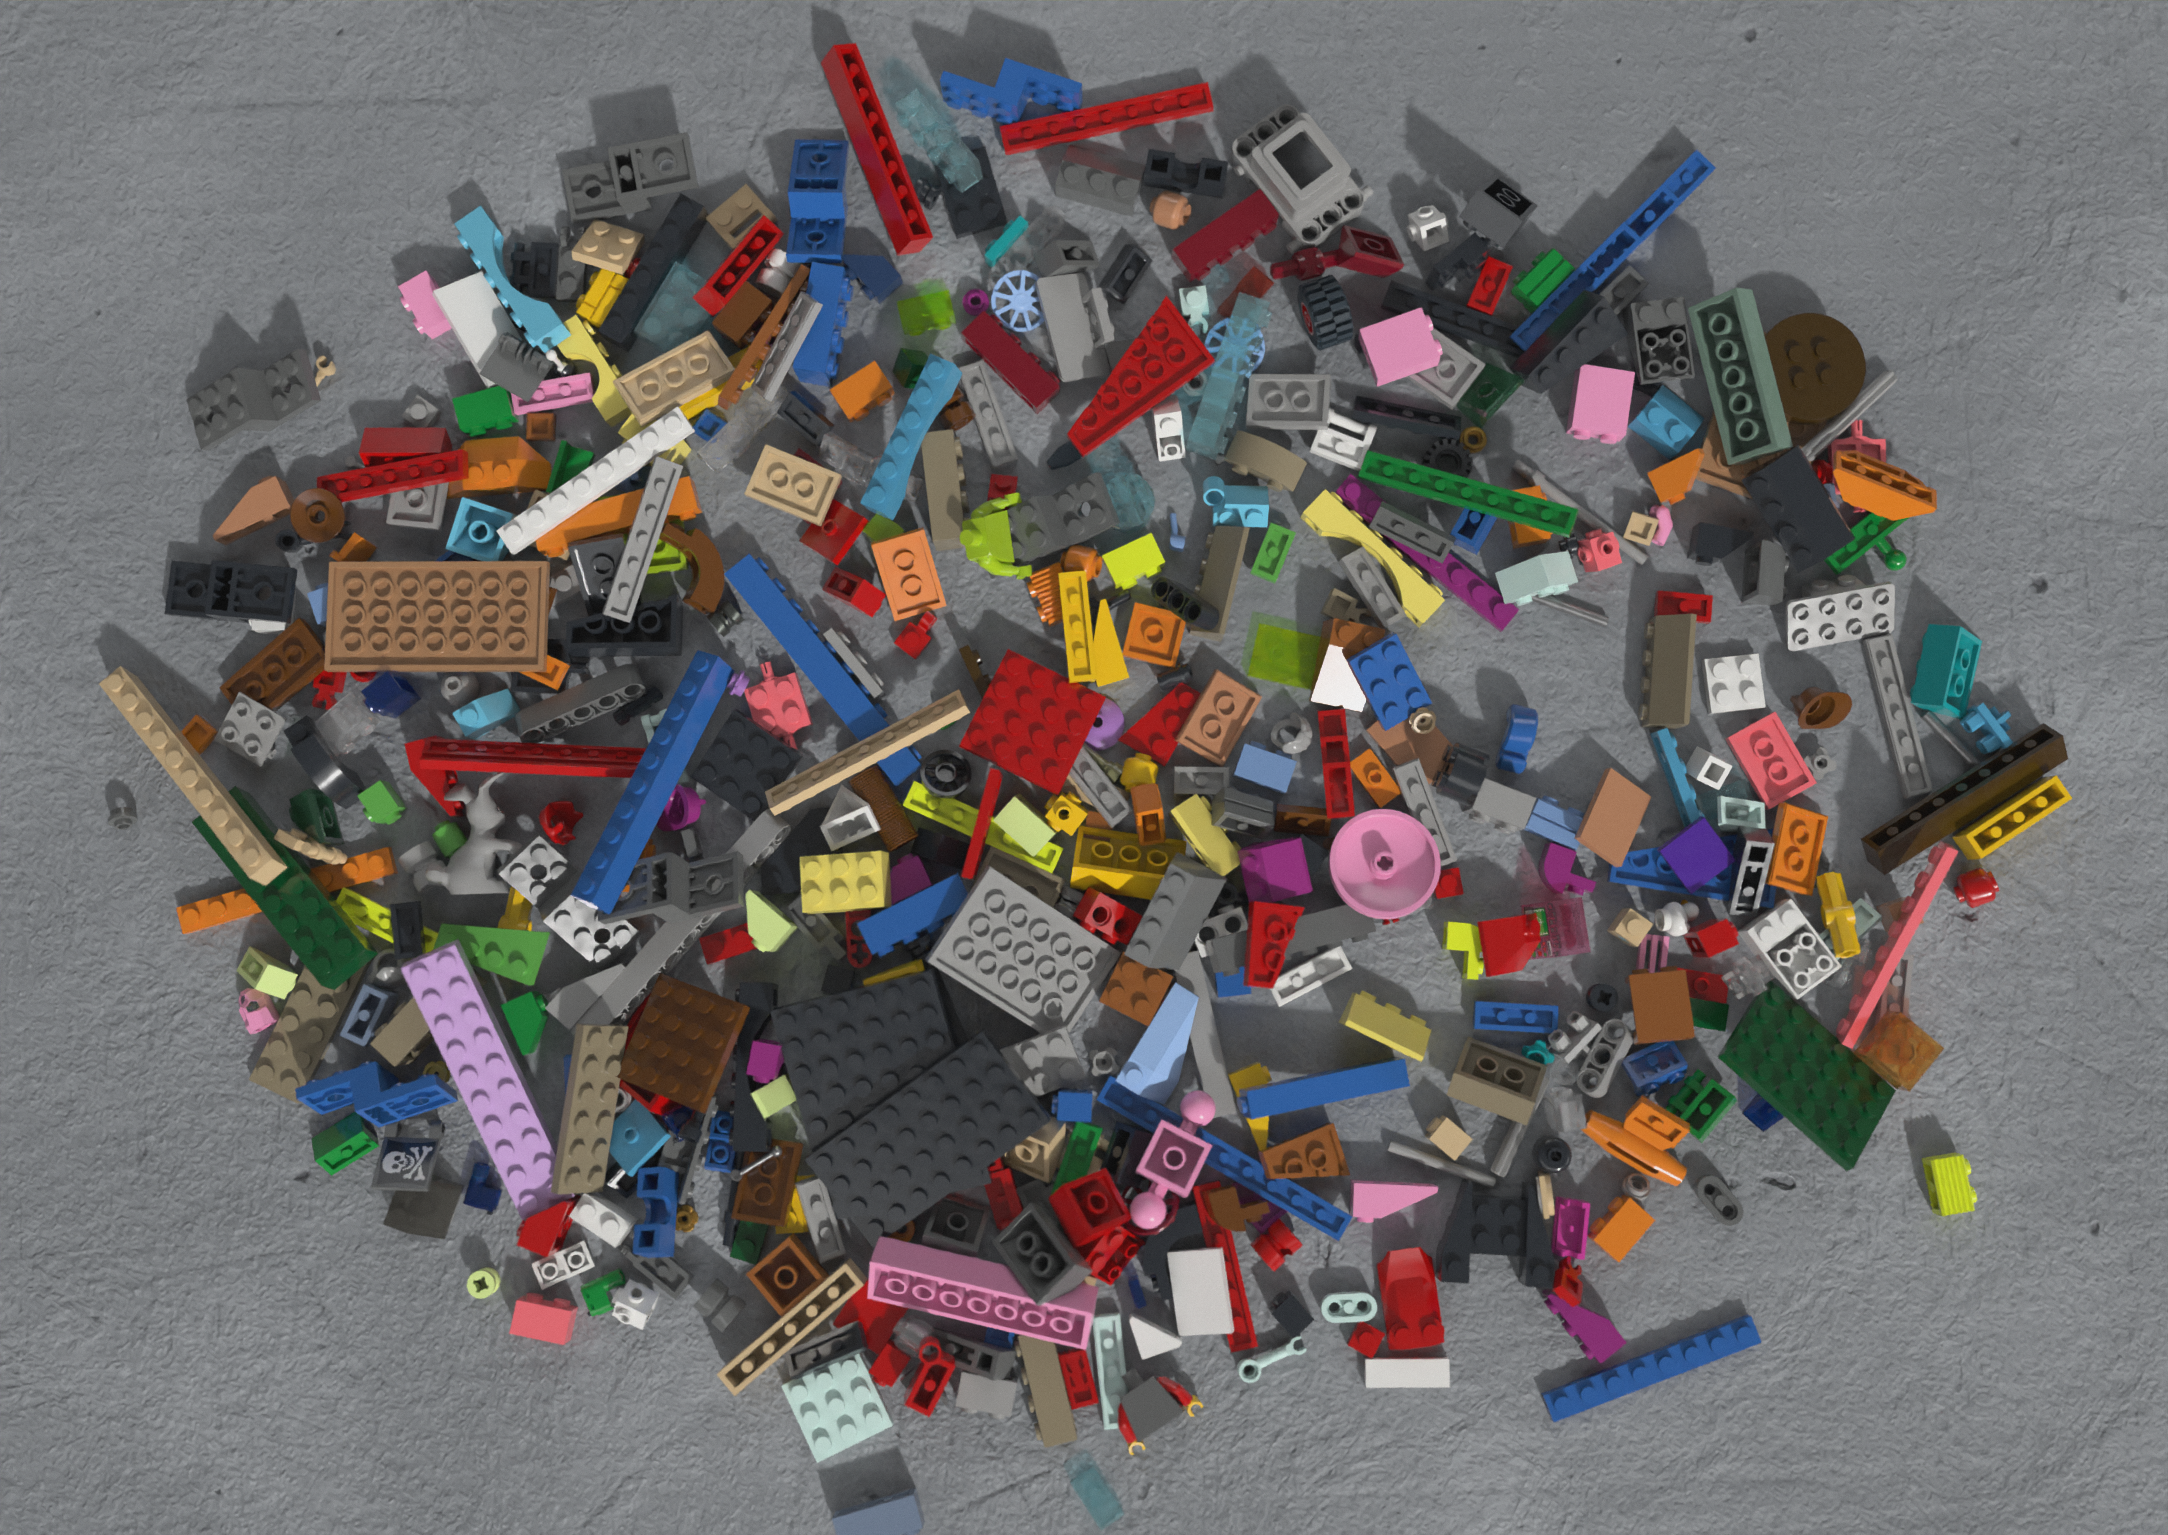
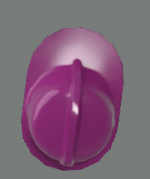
M676 784L656 826L662 831H673L694 823L699 818L701 806L706 804V800L699 799L694 789Z

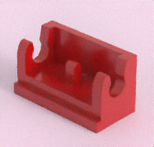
M1010 1166L992 1172V1183L984 1185L996 1226L999 1230L1005 1229L1024 1210L1016 1191L1017 1186Z

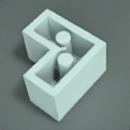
M1568 551L1539 555L1495 573L1504 603L1516 602L1517 606L1532 602V596L1539 595V598L1551 594L1558 595L1569 591V585L1578 582Z

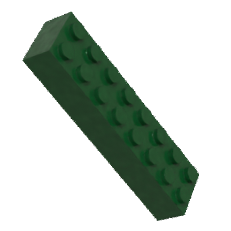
M234 786L228 792L285 863L287 868L266 886L249 878L201 815L194 819L192 823L318 983L323 987L336 990L375 957L378 952L297 851L274 839L278 828L252 795Z

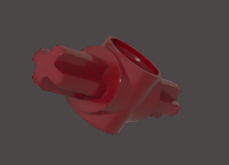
M1317 247L1298 251L1292 255L1291 260L1271 264L1270 275L1274 280L1295 276L1300 281L1323 275L1326 268L1337 266L1339 249L1323 253Z

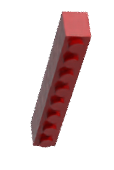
M856 43L833 45L821 61V65L896 254L900 256L919 253L931 241L933 235Z

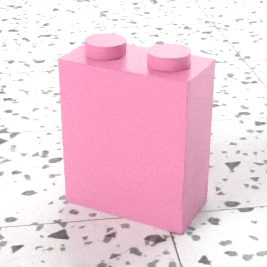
M1422 307L1359 329L1358 339L1376 387L1439 364L1440 355L1443 354L1439 340L1433 339L1431 334L1433 330L1431 318L1429 315H1424Z
M1587 364L1578 368L1574 375L1566 433L1574 434V438L1587 440L1590 437L1599 438L1600 442L1606 444H1615L1624 438L1627 431L1635 372Z

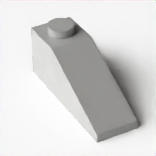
M621 963L567 985L562 989L557 988L549 996L548 1001L550 1003L545 1009L566 1028L572 1030L574 1025L628 964Z

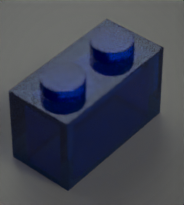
M389 671L385 672L361 691L366 698L364 704L372 713L375 714L377 712L383 717L388 716L394 719L421 700L405 677Z

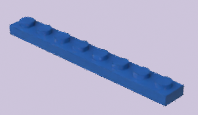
M1747 1314L1541 1394L1551 1420L1556 1422L1762 1342L1752 1316Z

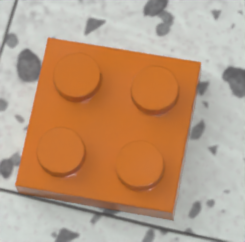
M1135 602L1123 648V657L1174 669L1186 622L1169 610Z

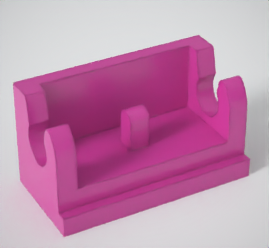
M1556 1196L1551 1238L1552 1253L1561 1257L1571 1256L1576 1259L1585 1260L1590 1203L1582 1199Z

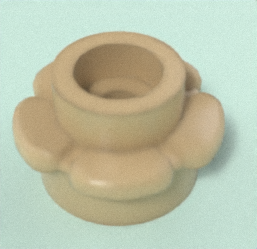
M1418 708L1409 717V723L1412 725L1411 728L1417 733L1426 734L1435 727L1436 715L1433 711H1428V708ZM1421 718H1424L1425 721H1424V722H1420V719H1421Z

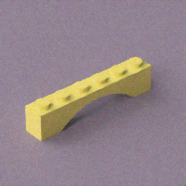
M1325 489L1302 513L1300 518L1319 536L1335 537L1349 541L1359 547H1364L1387 572L1393 583L1398 602L1406 616L1416 626L1420 627L1445 601L1441 597L1443 595L1442 591L1434 584L1428 585L1422 579L1423 574L1415 566L1411 565L1409 567L1401 560L1403 556L1394 547L1388 548L1382 542L1383 537L1377 531L1369 530L1362 523L1363 519L1354 510L1348 511L1342 505L1343 500L1335 492L1329 493Z

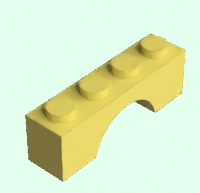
M575 315L563 322L571 336L557 346L562 354L571 361L584 360L596 365L599 372V386L591 399L605 421L613 427L628 418L632 413L613 384L615 379L623 375L615 364L609 365L606 358L610 355L601 342L596 344L592 336L596 333L588 321L582 322Z

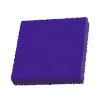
M1702 816L1657 849L1690 894L1694 893L1736 861L1705 817Z

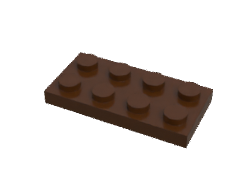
M298 618L219 688L231 705L234 703L238 693L241 692L276 712L324 670L325 646L307 621Z

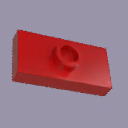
M1677 968V971H1686L1690 998L1726 1004L1730 976Z
M1075 1348L1059 1352L1058 1356L1071 1409L1074 1410L1099 1403L1087 1351Z

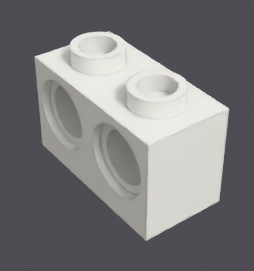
M1233 904L1218 909V916L1210 919L1207 916L1201 929L1203 927H1210L1214 931V938L1234 934L1228 932L1225 928V921L1229 917L1237 918L1240 923V927L1235 933L1247 930L1248 924L1242 908L1238 907L1235 909ZM1198 933L1194 943L1200 958L1208 956L1209 953L1206 943L1200 940Z

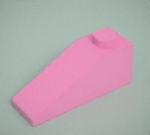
M1351 1180L1350 1214L1353 1217H1357L1358 1222L1371 1223L1374 1218H1383L1438 1193V1186L1430 1183Z

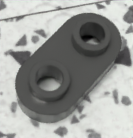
M1712 1175L1699 1177L1694 1185V1192L1697 1198L1718 1222L1727 1226L1738 1224L1743 1217L1744 1211L1737 1198L1719 1178ZM1707 1184H1711L1712 1190L1706 1194L1704 1187ZM1728 1205L1730 1212L1724 1215L1722 1212L1723 1207Z

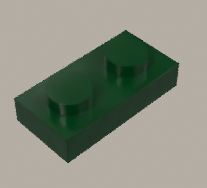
M741 1220L729 1257L756 1265L769 1225Z

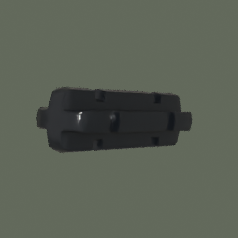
M652 686L646 690L645 695L643 694L640 698L624 705V709L620 708L614 712V720L620 726L625 725L630 721L629 718H635L652 706L651 703H657L663 699L662 692L657 686Z

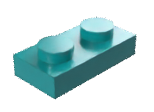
M1019 216L1015 221L1010 220L1002 231L1003 235L997 241L994 239L987 245L984 254L985 262L993 270L1029 232L1028 222L1022 216Z

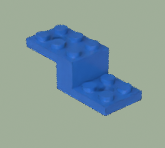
M1008 58L1004 60L995 88L943 71L940 79L943 102L949 107L956 110L961 108L969 110L980 118H986V116L994 118L1002 125L1020 122L1029 98H1032L1035 103L1040 105L1050 104L1056 106L1064 113L1079 110L1082 107V83Z
M795 139L788 186L791 222L786 251L787 262L842 263L848 212L845 187L849 155L848 140Z
M376 1061L364 1062L352 1070L337 1071L331 1077L322 1080H310L304 1086L295 1088L296 1099L321 1115L354 1104L355 1112L377 1127H382L458 1101L457 1091L435 1074H425L419 1076L415 1081L399 1083L398 1077Z

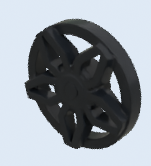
M938 750L929 754L924 759L920 769V780L928 793L932 796L946 799L963 794L970 784L972 775L968 761L961 754L952 750ZM940 757L938 765L928 764L934 758ZM951 757L958 760L962 765H953ZM926 769L935 770V773H931ZM925 775L929 778H933L930 784L926 780ZM967 775L965 783L963 784V786H961L960 780L958 779H961ZM937 782L941 784L937 789L933 788ZM952 783L956 785L957 790L951 786ZM945 785L947 786V790L949 792H942Z

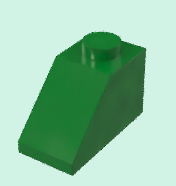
M539 991L528 992L501 1005L523 1056L535 1053L549 1018L548 1011L545 1009L548 1001L544 994H540Z

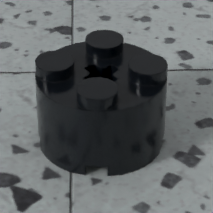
M1458 742L1454 746L1447 745L1441 759L1445 761L1442 771L1435 773L1431 784L1433 787H1436V793L1467 806L1471 805L1473 801L1468 799L1471 794L1477 796L1488 770V766L1484 765V759L1490 760L1489 754Z

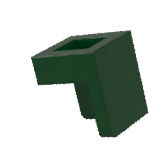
M900 348L892 372L904 388L914 389L929 357L923 351Z

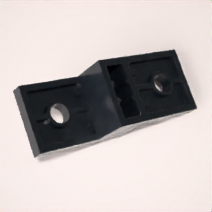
M212 560L211 564L171 561L164 614L249 623V620L291 624L298 570L290 567ZM201 584L203 592L199 597L194 598L191 590L194 585ZM264 586H269L271 589L270 597L266 600H261L259 598L260 589Z

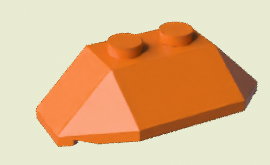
M519 436L466 440L459 450L463 449L468 452L469 478L449 482L447 499L534 492L535 489L546 491L552 473V465Z
M1836 450L1834 453L1833 473L1843 501L1848 502L1850 505L1858 506L1873 512L1877 516H1883L1893 521L1933 513L1937 509V491L1930 486L1926 487L1921 480L1909 472L1858 451L1846 450L1842 452Z

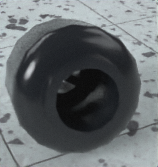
M1553 1135L1543 1136L1535 1142L1532 1149L1534 1162L1544 1171L1559 1173L1565 1170L1571 1162V1148L1562 1138Z

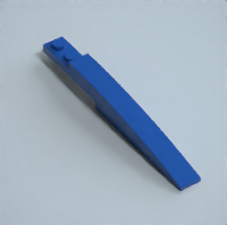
M1696 150L1509 338L1525 352L1583 290L1593 293L1716 167Z

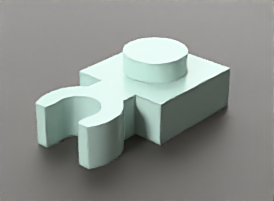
M1206 285L1179 289L1182 317H1190L1188 325L1192 330L1193 325L1200 324L1203 334L1207 333L1208 323L1202 317V315H1209Z

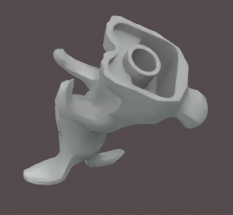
M498 772L485 778L479 784L478 794L472 791L466 783L454 786L445 794V800L463 801L466 804L471 832L467 842L451 856L446 867H441L438 863L428 864L425 875L431 885L445 886L451 895L510 893L506 880L494 878L495 855L498 851L503 850L510 853L512 857L522 845L516 841L496 838L495 832L505 823L506 813L489 795L491 784L504 773Z

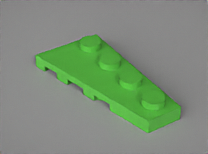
M445 923L440 926L434 949L459 939L470 964L526 985H534L550 932Z

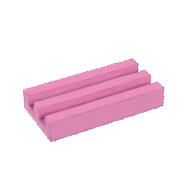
M1646 934L1638 946L1636 969H1644L1647 940H1651L1648 969L1649 973H1655L1658 941H1660L1657 972H1660V968L1667 965L1669 937Z

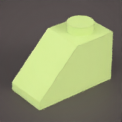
M249 946L236 970L254 989L285 999L288 992L294 988L298 975L288 965Z
M789 1073L751 1094L764 1118L796 1101Z

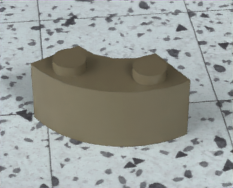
M1237 431L1224 458L1233 466L1232 470L1242 476L1250 474L1265 481L1267 483L1266 486L1276 492H1281L1282 489L1293 492L1307 462L1287 449L1243 431Z

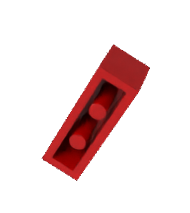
M364 428L359 454L366 468L450 452L453 445L446 428Z

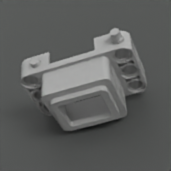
M1285 104L1278 107L1233 142L1231 162L1235 166V173L1238 176L1242 175L1249 185L1253 181L1283 219L1282 228L1293 240L1286 245L1291 254L1299 249L1305 250L1318 247L1342 229L1343 225H1348L1360 216L1364 202L1373 194L1372 189L1368 185L1361 190L1350 177V166L1311 116L1307 113L1300 114L1292 105ZM1286 117L1291 121L1285 125L1279 119ZM1266 133L1270 137L1266 140H1261L1258 135ZM1298 133L1307 142L1310 140L1331 167L1302 190H1300L1272 154ZM1246 149L1250 154L1241 156L1237 153V150ZM1353 200L1356 202L1357 207L1350 208L1345 204V201ZM1332 216L1336 222L1329 224L1324 221L1323 217ZM1305 231L1312 232L1315 238L1312 240L1305 239L1302 233Z

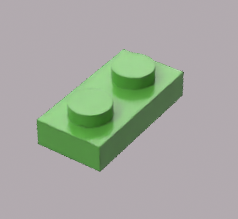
M1271 522L1250 574L1275 584L1296 532Z

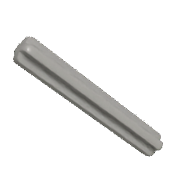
M1544 1076L1528 1124L1512 1122L1492 1164L1491 1171L1501 1177L1506 1176L1550 1082L1548 1077Z

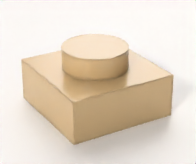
M1632 511L1623 538L1650 546L1659 519Z

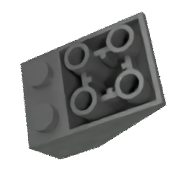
M1685 297L1631 303L1622 310L1624 327L1628 333L1626 339L1640 385L1695 378Z

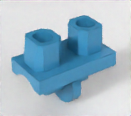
M1980 703L1979 705L1969 707L1967 709L1968 714L1960 721L1961 726L1966 732L1972 733L1979 728L1984 734L1982 738L1975 742L1982 754L2007 748L2013 743L2006 734L2011 729L2006 722L2011 717V713L2008 710L1999 713L1995 706L1988 709L1984 703Z

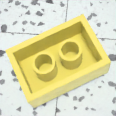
M871 851L800 857L802 913L818 914L888 909L892 907L889 853Z

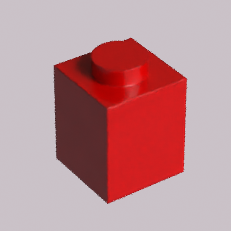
M889 1338L868 1371L872 1374L871 1379L880 1386L885 1387L887 1384L892 1388L911 1359L912 1353Z

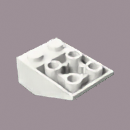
M1780 899L1774 904L1773 908H1768L1757 918L1738 930V934L1753 954L1796 999L1802 997L1842 967L1792 899Z

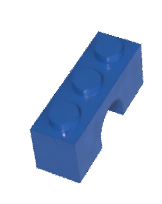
M666 1167L639 1168L637 1197L644 1200L646 1218L642 1225H635L633 1254L647 1258L674 1257L679 1172Z

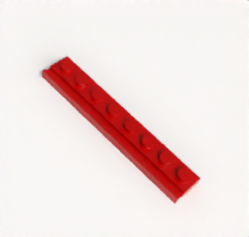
M426 738L422 757H420L419 761L420 769L631 778L646 748Z

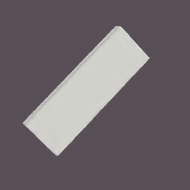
M1341 946L1328 949L1280 974L1274 989H1270L1280 1007L1351 970L1352 967Z
M1364 1357L1366 1388L1450 1387L1448 1357H1373L1372 1359Z

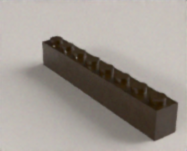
M2041 724L2007 748H2003L1862 837L1861 842L1867 862L1884 875L1888 874L2068 760L2063 735L2048 725Z

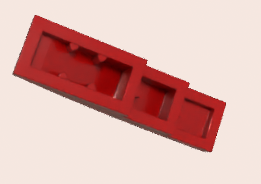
M1345 709L1318 711L1327 819L1355 817Z

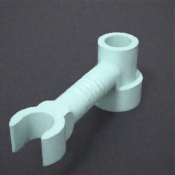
M1298 1335L1295 1339L1291 1336L1288 1342L1271 1352L1263 1354V1356L1261 1355L1255 1359H1241L1237 1365L1239 1377L1247 1383H1253L1259 1379L1261 1368L1286 1356L1303 1354L1307 1348L1301 1347L1297 1350L1293 1348V1343L1299 1340L1301 1336ZM1251 1365L1250 1371L1244 1373V1367Z

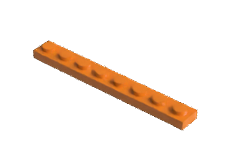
M391 847L347 858L344 864H326L311 869L329 893L342 890L343 887L349 888L398 874ZM244 888L176 908L182 934H190L262 913L261 909Z

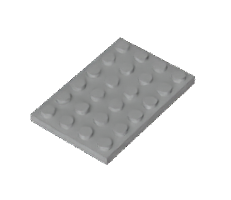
M987 865L925 960L1040 1033H1045L1063 1025H1066L1068 1032H1070L1121 952Z

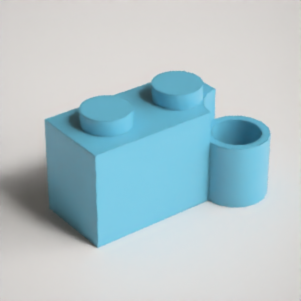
M1211 476L1204 480L1203 499L1207 505L1212 506L1213 526L1267 527L1269 513L1268 486L1224 485L1223 480L1216 476Z

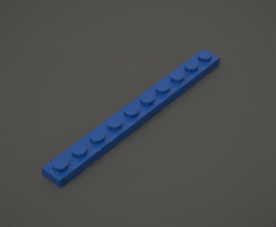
M1111 1075L1096 1099L1153 1133L1161 1120L1177 1128L1180 1127L1183 1121L1180 1115L1156 1101L1139 1096L1118 1083L1116 1078ZM1198 1127L1194 1136L1212 1145L1204 1163L1337 1241L1340 1240L1352 1219L1350 1214L1288 1178H1266L1262 1163Z

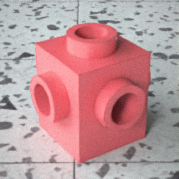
M1596 529L1585 533L1586 538L1577 541L1579 545L1578 557L1583 563L1585 572H1597L1622 563L1619 553V542L1613 532L1602 533L1601 529Z

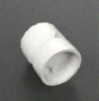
M772 248L764 262L767 268L760 270L755 284L763 291L780 298L802 263L787 262L786 252Z

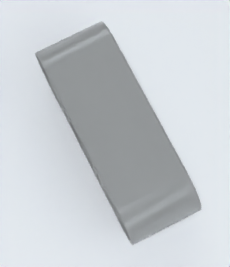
M1610 1019L1603 1025L1577 1076L1579 1089L1590 1097L1600 1098L1607 1093L1633 1043L1632 1029L1621 1020ZM1619 1028H1623L1621 1038L1614 1040V1032ZM1610 1053V1060L1606 1064H1601L1600 1060L1603 1054ZM1597 1077V1085L1593 1089H1588L1589 1080Z

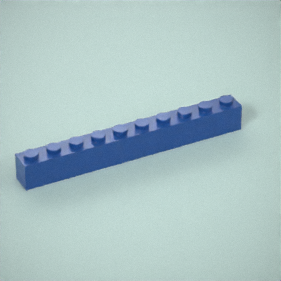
M749 553L724 573L859 741L890 726L884 719L888 716L879 703L873 706L867 698L871 695L862 682L856 685L850 676L854 673L845 661L839 664L833 655L837 652L827 640L822 643L817 637V634L820 632L810 619L805 622L799 615L803 610L793 598L788 601L782 594L786 589L777 578L771 580L765 573L769 568L760 557L754 559ZM911 745L910 747L900 749L885 759H881L877 763L896 786H899L921 768V763L918 760L922 756Z
M697 650L571 893V896L587 906L609 915L611 914L734 673V670L719 656Z

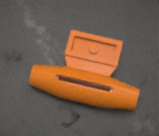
M1641 1096L1626 1112L1624 1123L1589 1110L1581 1120L1579 1126L1581 1131L1606 1152L1641 1173L1673 1186H1678L1684 1179L1687 1168L1666 1149L1674 1148L1690 1131V1124L1646 1097Z

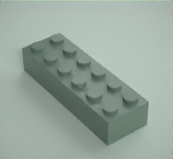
M1734 288L1689 307L1688 311L1728 465H1744L1793 448L1752 289Z

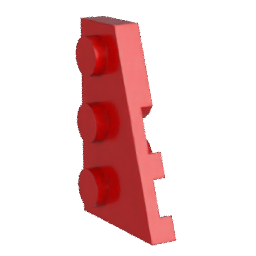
M1258 901L1249 902L1243 986L1274 989L1285 960L1286 948L1289 941L1293 939L1296 931L1294 927L1298 917L1302 916L1305 907Z

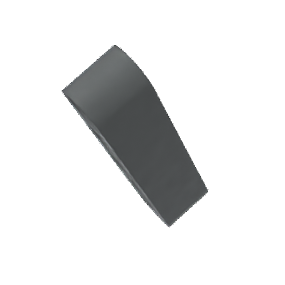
M634 664L621 665L519 711L514 719L521 742L540 743L640 698L645 693V687L638 667Z

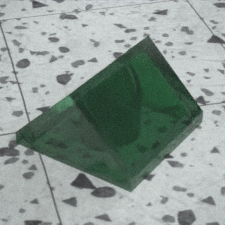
M1486 363L1482 372L1455 407L1472 423L1482 429L1524 383V380L1517 375Z

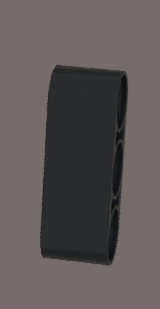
M1163 576L1158 577L1153 582L1151 587L1152 597L1185 622L1207 631L1212 630L1218 624L1219 611L1217 608L1185 585Z

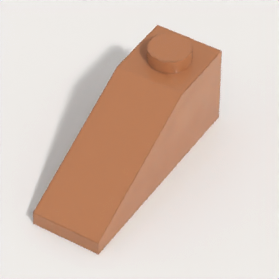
M268 476L259 480L258 484L249 489L212 535L214 540L228 545L290 515L294 498L287 483L277 476Z

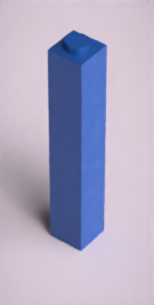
M1392 1057L1239 1089L1240 1097L1237 1098L1238 1108L1244 1117L1256 1119L1408 1087L1410 1084L1405 1058Z

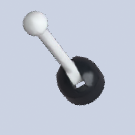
M554 350L546 352V358L555 362L554 373L558 378L577 374V368L571 360L558 359L557 353Z

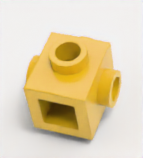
M1061 791L1058 796L1053 794L1044 806L1047 809L1045 812V817L1048 819L1046 823L1054 830L1060 832L1062 829L1071 836L1088 815V810L1080 805L1082 800L1070 791L1068 794ZM1066 809L1068 813L1062 814L1060 810Z

